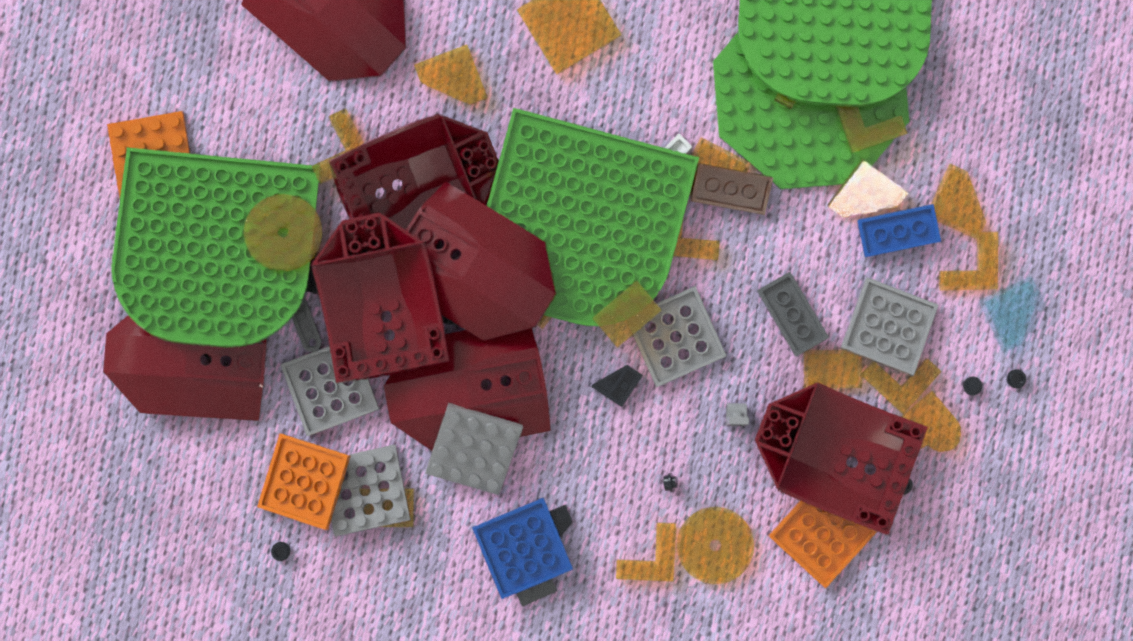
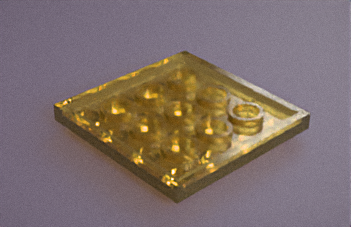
M531 0L517 9L518 14L556 75L622 35L601 0Z

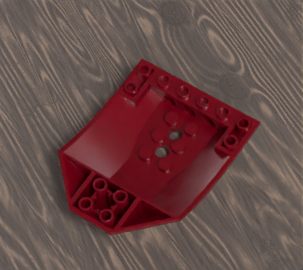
M243 0L241 3L247 11L329 82L381 77L406 49L404 0Z
M436 114L383 134L328 162L337 193L349 219L381 213L406 230L418 209L445 181L487 205L499 160L488 132L444 115ZM397 179L401 180V188L394 190L392 183ZM383 188V195L377 198L375 195L376 190Z
M446 181L418 209L406 229L407 232L425 243L433 272L441 315L483 341L535 328L556 296L546 243ZM444 240V247L437 250V242ZM457 249L460 250L461 257L458 260H453L451 257L452 252Z
M381 213L342 220L311 265L324 314L335 382L343 383L379 378L448 362L449 355L443 320L425 243ZM385 311H389L392 314L389 322L382 320V314ZM390 330H393L395 333V338L392 341L386 339V333Z
M128 315L106 333L103 372L139 413L259 421L264 385L267 338L242 347H213L174 343L160 339L143 330ZM203 354L211 356L212 361L209 365H203L200 362V357ZM224 355H228L231 358V364L227 367L222 366L220 363V359Z
M532 328L483 341L467 330L445 334L449 355L448 362L390 375L383 385L390 423L431 451L433 450L448 403L521 424L523 429L520 437L551 431L547 389L541 358ZM504 375L510 378V384L507 387L500 383V379ZM488 379L491 381L492 386L489 390L481 388L482 380Z
M817 382L769 403L755 437V442L777 491L888 536L928 427L864 403ZM849 457L857 459L858 464L856 467L850 468L847 466L846 461ZM868 464L876 468V472L872 475L865 472V466Z

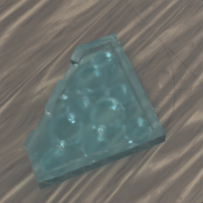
M1032 276L978 300L1002 352L1022 344L1040 294Z

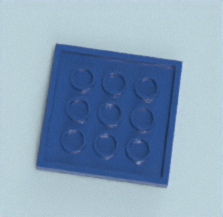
M544 497L472 527L501 599L573 570Z

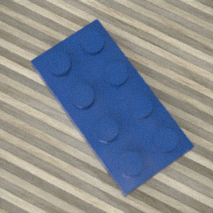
M934 204L857 220L864 257L941 242Z

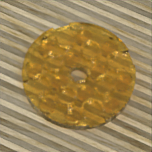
M287 194L273 195L260 201L249 212L244 225V239L248 251L258 263L269 269L289 271L304 266L316 255L321 245L322 225L315 209L305 200ZM279 229H288V235L280 237L278 235Z
M706 507L693 513L682 524L677 537V553L685 570L695 579L709 584H723L739 577L749 566L754 552L753 535L748 524L740 515L723 507ZM713 540H718L721 543V547L717 551H713L710 548V543Z

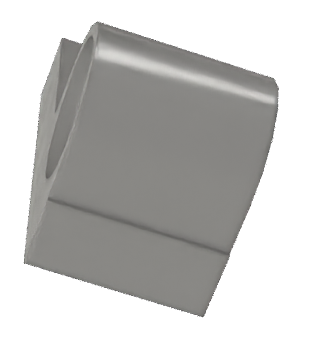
M727 403L726 426L749 425L747 404Z

